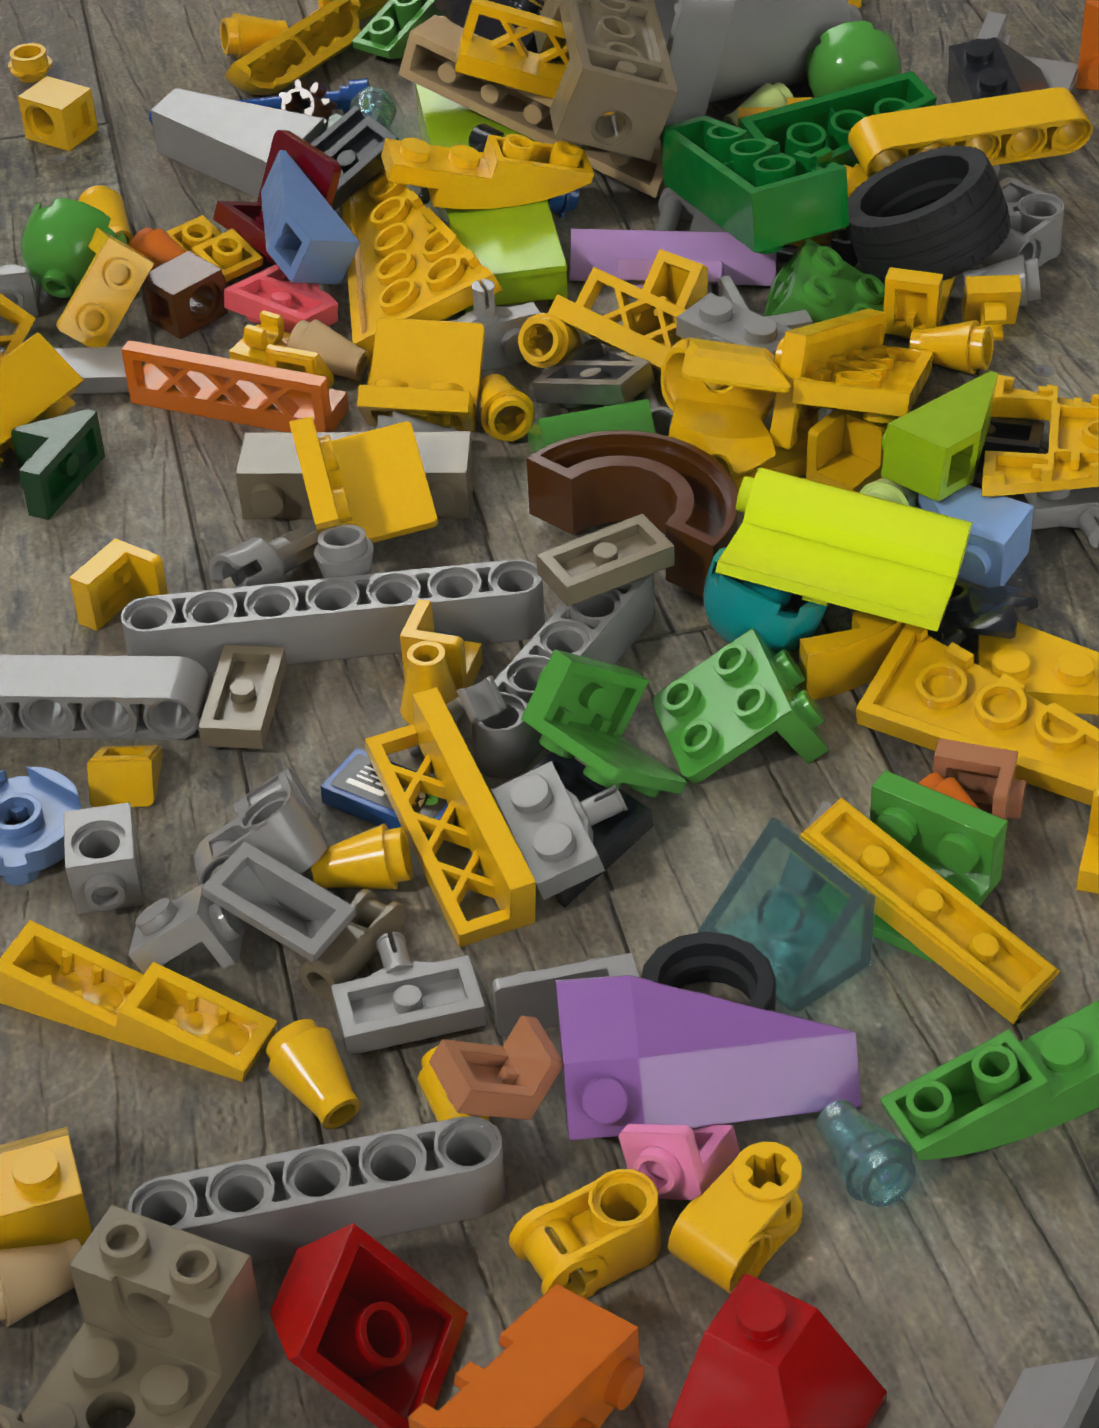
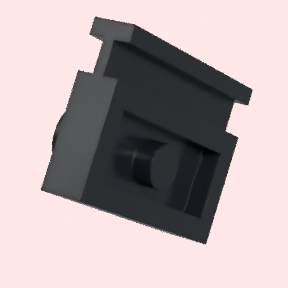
M356 105L311 143V145L340 164L339 185L332 205L334 211L384 168L381 154L385 138L399 140L397 136L371 116L364 115Z

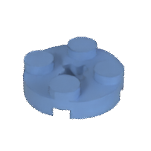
M27 767L28 776H16L7 779L5 769L0 770V876H2V879L7 884H28L40 875L41 870L54 865L65 857L63 812L82 808L76 786L70 779L57 771L44 767ZM10 819L18 822L27 820L16 825H6V821Z

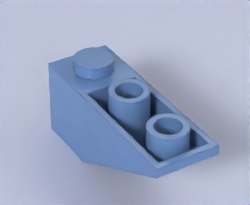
M279 150L261 190L266 251L291 283L341 284L360 245V241L290 155L284 150Z

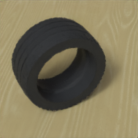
M971 146L939 147L901 159L869 177L848 197L849 226L846 227V231L864 273L877 277L884 285L890 267L943 274V281L951 279L970 270L972 267L980 264L981 261L987 259L989 255H992L1004 243L1011 229L1008 206L995 170L985 153Z

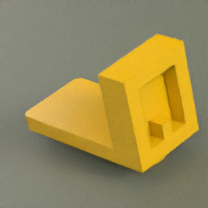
M96 228L88 246L96 255L56 326L62 333L88 347H107L154 263L142 253L101 229Z
M890 267L885 278L884 312H888L885 334L900 335L910 340L914 328L927 329L940 326L955 286V276L943 281V274Z

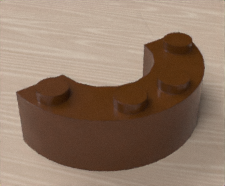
M615 430L587 433L563 439L536 451L526 458L529 514L572 535H576L594 525L613 521L622 522L643 513L674 545L675 565L666 568V580L703 598L705 580L713 556L719 549L728 546L738 530L737 490L727 470L714 457L690 443L666 435L643 431Z

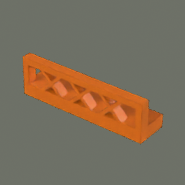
M128 340L121 349L131 403L280 432H291L290 421L309 416L313 417L317 432H333L349 410L347 392L329 389L326 376Z

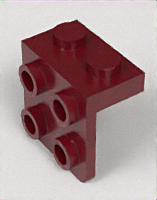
M277 130L274 133L257 202L217 201L213 217L214 221L227 230L234 229L249 245L260 251L259 254L263 257V260L276 264V262L266 251L261 190L279 150H284L290 155L331 207L341 174V167L338 161L289 130Z

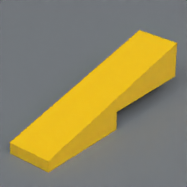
M29 920L0 957V1004L243 1082L276 1032L277 1020L158 963L152 962L147 971L142 974L32 920Z

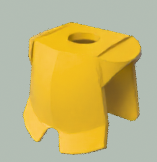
M689 337L679 340L666 355L661 369L662 395L667 406L673 411L668 436L690 443L712 457L723 458L728 465L730 473L734 476L758 469L776 456L773 439L762 420L765 419L770 411L776 392L788 393L791 386L774 363L775 356L765 347L761 348ZM706 383L728 385L730 387L723 390H715Z

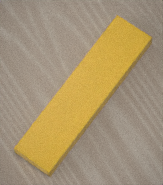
M842 797L800 834L795 845V849L1011 1024L1014 1025L1053 984L1060 973L1059 969Z

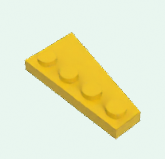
M864 309L785 331L784 338L780 340L777 346L774 363L791 386L788 393L776 392L770 430L774 446L790 449L798 442V429L809 431L811 427L819 422L818 410L821 408L833 409L791 403L793 380L799 377L812 379V372L819 369L832 370L833 375L834 363L841 360H854V355L878 345H883L888 312Z

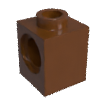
M187 251L151 270L142 284L148 321L175 337L182 339L228 314V309L224 308L226 280L222 269Z

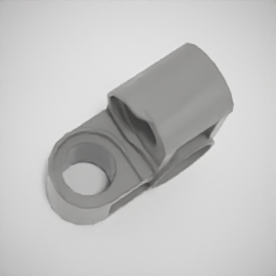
M1007 177L1001 179L999 184L1008 206L1011 229L1004 243L992 255H989L987 259L981 261L980 264L990 266L1024 254V259L1037 258L1039 268L1047 261L1057 257L1061 252L1064 202L1058 196L1044 193L1023 184L1016 178Z
M289 767L235 801L233 808L238 817L216 832L206 836L199 843L194 854L198 886L202 883L205 884L211 878L212 871L217 866L225 863L244 841L299 874L309 869L323 856L327 849V842L318 819L321 817L320 812L302 782Z

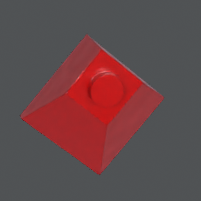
M352 1223L296 1250L269 1315L285 1354L291 1363L376 1427L409 1428L408 1417L423 1403L434 1408L468 1312L359 1226Z
M745 1273L705 1330L667 1428H870L886 1402L887 1391L818 1308Z

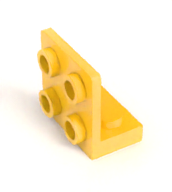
M400 318L377 319L370 385H359L357 407L367 425L377 426L378 415L392 416V411H396L442 427L456 428V431L476 432L485 341V328L483 324Z
M312 416L289 422L318 535L327 528L351 524L363 528L366 532V537L373 543L437 526L438 519L410 422L405 421L332 441L330 435L318 437Z

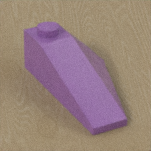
M633 975L556 980L566 1125L569 1140L619 1136L628 1124L687 1125L690 1128L861 1106L855 1031L724 1000L717 996L697 991L693 992Z

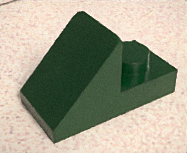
M85 409L21 425L11 431L20 473V485L24 491L29 516L49 520L105 457L97 411Z

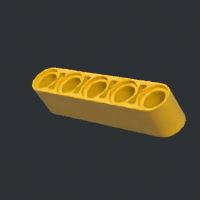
M1054 87L871 115L861 119L852 127L848 135V143L869 178L901 159L930 149L963 145L980 149L985 153L992 166L1069 154L1077 151L1088 142L1092 135L1093 126L1071 92L1064 87Z

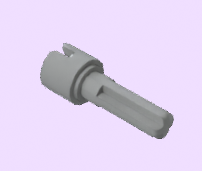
M314 520L270 542L253 537L213 556L209 562L210 581L219 583L231 577L236 587L283 583L285 573L315 558L314 549L318 545L319 535Z

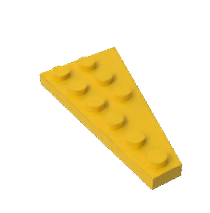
M385 168L342 204L343 222L360 241V245L347 270L352 341L358 347L368 350L370 357L373 355L377 319L400 318L446 321L448 317L473 305L471 285L474 281L478 280L481 286V279L493 281L495 285L494 294L503 290L494 274L479 262L470 249H466L461 244L458 237L429 207L427 208L414 191H411L405 184L388 182Z

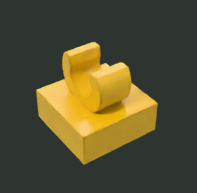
M1020 275L966 276L961 303L962 322L978 320L980 326H990L992 328L994 341H1003L1002 324H1016L1022 294Z
M263 310L260 313L261 325L252 326L248 324L244 327V337L229 350L230 359L268 366L266 347L269 344L287 347L291 333L284 331L282 316Z

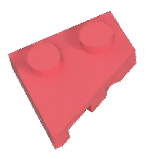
M277 264L224 289V308L244 315L247 320L254 323H261L260 313L263 310L281 315L284 321L285 332L291 333L296 324L301 320L312 322L318 319L328 327L338 322V302L329 293L320 290V284L291 283Z

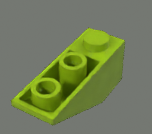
M989 371L888 423L882 439L884 455L881 477L937 502L973 483L990 425L998 373Z

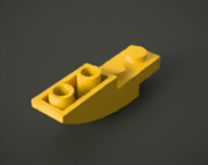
M508 134L505 137L488 135L484 152H478L476 149L466 145H454L451 148L429 145L421 139L412 137L404 138L402 141L385 138L381 154L388 182L427 187L433 207L495 209L540 202L592 183L594 171L585 149L566 141H557L554 144L535 142L519 134Z

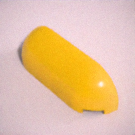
M332 0L235 61L226 72L225 79L235 88L252 95H271L284 90L295 83L296 79H301L352 44V40L361 32L358 10L361 7L360 1Z

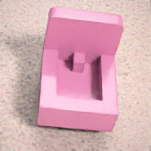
M628 1124L619 1134L627 1169L636 1170L649 1177L654 1182L658 1191V1199L694 1200L713 1184L740 1152L733 1125L690 1128L687 1125Z

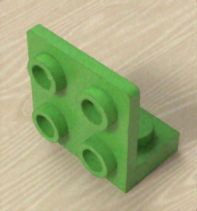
M806 238L774 277L762 316L767 317L806 310L811 319L821 322L864 309L884 312L885 285L877 277L871 274H864L842 260L841 256L827 246H820L811 239Z
M887 770L875 781L871 790L870 820L980 907L1001 880L1008 821ZM833 879L818 895V912L924 960L936 963Z

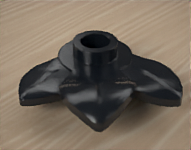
M956 581L938 632L928 629V635L947 647L952 642L959 645L966 638V635L970 634L1012 639L1015 638L1017 631L1016 613H1023L1037 608L1038 599L1031 592L1017 587L996 586L975 589L963 582Z

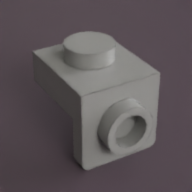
M204 883L173 902L169 898H163L147 907L136 919V927L128 955L144 974L152 962L163 965L198 943L203 942L221 967L227 970L238 964L244 934L241 919L204 897L201 889Z

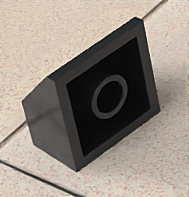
M996 37L974 39L967 43L949 46L948 94L952 103L1050 88L1040 67Z

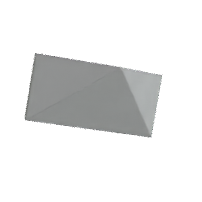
M245 841L201 887L204 897L313 963L356 916V907Z

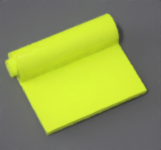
M760 467L755 478L748 476L743 478L736 502V510L745 513L743 523L719 558L715 573L803 596L802 600L827 606L828 603L938 632L960 573L973 522Z

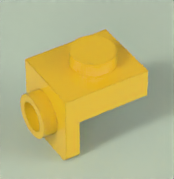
M116 538L69 577L78 622L95 631L102 628L134 598L168 594L161 557L146 549L136 547Z

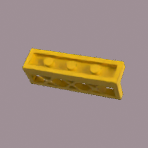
M472 0L457 49L455 71L554 99L570 59L566 41L562 43L560 39H565L562 22L488 0ZM479 14L500 20L507 32L494 40L473 35ZM512 24L518 25L520 27L515 29ZM535 30L548 34L555 47L541 54L530 52L526 49L521 37ZM513 42L515 47L509 46L507 44ZM560 56L562 60H558L555 58ZM607 112V113H604V114L612 115V114H614L615 112Z
M593 267L576 302L557 294L548 314L556 316L566 325L595 340L601 341L614 349L618 348L627 352L628 356H638L650 361L651 367L661 371L666 355L672 346L676 344L674 336L676 335L677 322L671 324L669 315L677 319L686 310ZM606 285L615 289L619 309L602 316L591 311L603 286ZM628 296H629V297H632V298H634V299H636V300H638V301H635V302H633V303L630 304V303H629ZM653 307L657 310L661 328L643 336L636 331L633 315ZM623 321L624 326L618 324L617 322ZM664 340L665 346L662 345V344H660V343H658V342H661V341ZM706 383L715 390H723L730 387L728 385Z
M435 687L412 694L414 724L365 738V749L398 820L406 832L412 850L459 948L535 923L536 881L438 688ZM419 745L425 757L418 771L414 772L391 764L387 755ZM402 786L407 787V790L405 792ZM420 792L446 799L448 807L440 820L413 811L412 805ZM455 820L459 827L453 825ZM425 834H427V835L430 834L431 837H430L429 841L427 840ZM444 840L470 849L472 857L464 870L437 860L435 855ZM479 869L483 876L477 875ZM449 883L452 884V885H455V888H454L453 891H452V889H451ZM470 890L495 899L500 910L466 921L460 904L467 891Z

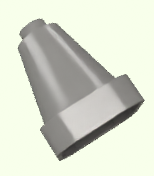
M654 0L679 92L665 124L670 125L703 116L706 113L708 103L751 95L765 83L773 85L781 82L786 87L808 83L805 75V62L809 49L813 53L815 48L821 43L820 36L828 29L845 22L863 21L859 9L855 5L849 4L848 0Z

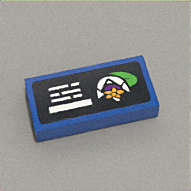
M356 748L320 786L322 803L378 826L385 823L388 829L402 827L366 751ZM390 761V763L393 764V765H396V766H399V767H402V768H405V769L414 771V770H412V769H409V768H407V767H404V766H402V765H399V764H397V763H394V762ZM402 786L405 792L407 790V787ZM420 792L412 805L414 812L437 820L442 818L448 807L446 799ZM425 834L427 840L429 841V839H430V837H431L430 834H429V835Z

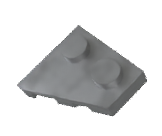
M589 339L531 383L537 403H560V406L566 409L580 407L585 404H598L605 407L636 401V396L655 382L651 363L638 356H628L627 352L618 348L608 351L609 356L605 355L601 341Z

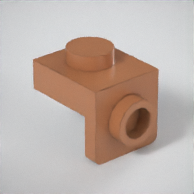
M938 739L934 754L933 772L939 773L945 779L954 777L980 810L1008 821V818L1021 819L1027 781L1015 779L1018 751Z
M521 1016L503 1046L442 1039L429 1061L447 1094L448 1100L454 1106L457 1113L476 1117L494 1116L524 1120L532 1119L563 1067L561 1056L536 1017Z

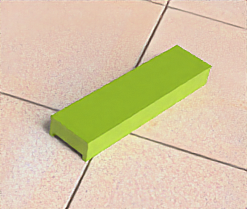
M415 83L418 122L422 139L429 145L449 148L454 145L469 146V136L472 130L482 123L503 132L504 137L508 134L522 135ZM547 200L495 209H451L439 207L442 221L458 237L461 244L466 249H470L479 262L494 274L503 288L502 291L494 294L495 306L555 299L557 294L568 299L567 265ZM474 305L464 309V315L473 311Z

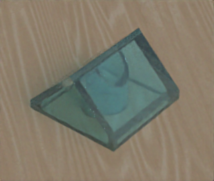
M772 817L702 923L698 932L730 934L753 944L771 964L776 978V999L790 1011L799 1012L871 964L875 895L782 821Z

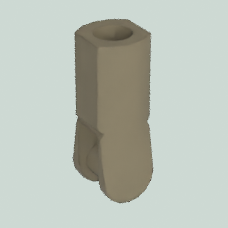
M363 889L357 893L351 902V905L356 907V916L315 963L306 959L300 966L299 976L308 992L333 1003L331 985L354 980L369 961L379 953L376 947L379 937L388 933L389 941L392 942V932H401L406 919L405 905L397 901H393L389 905L377 901L376 893L368 889Z

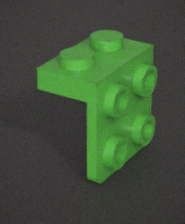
M753 628L724 646L679 679L670 683L658 692L653 699V707L682 775L691 783L703 781L776 731L807 764L829 751L818 728L820 724L825 722L824 715L810 694L804 689L800 691L798 687L800 683L805 681V677L798 664L785 649L776 654Z
M555 649L548 664L541 671L537 686L521 717L522 721L542 734L539 743L559 756L568 759L578 758L586 764L583 770L584 775L607 788L616 784L619 790L621 784L625 783L644 795L656 798L660 790L682 794L687 784L684 778L621 737L649 680L629 668Z

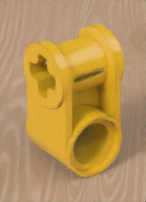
M777 1142L755 1143L739 1152L736 1159L702 1195L692 1200L679 1215L668 1240L670 1254L729 1294L732 1293L745 1273L758 1278L766 1263L797 1232L802 1223L803 1204L797 1193L802 1182V1165L798 1156L789 1147Z
M616 1169L607 1172L592 1183L557 1201L538 1206L525 1214L511 1231L509 1245L516 1257L523 1261H529L541 1278L542 1295L547 1293L555 1284H559L588 1299L599 1289L633 1271L647 1267L656 1260L662 1247L658 1191L654 1182L649 1177L636 1170Z

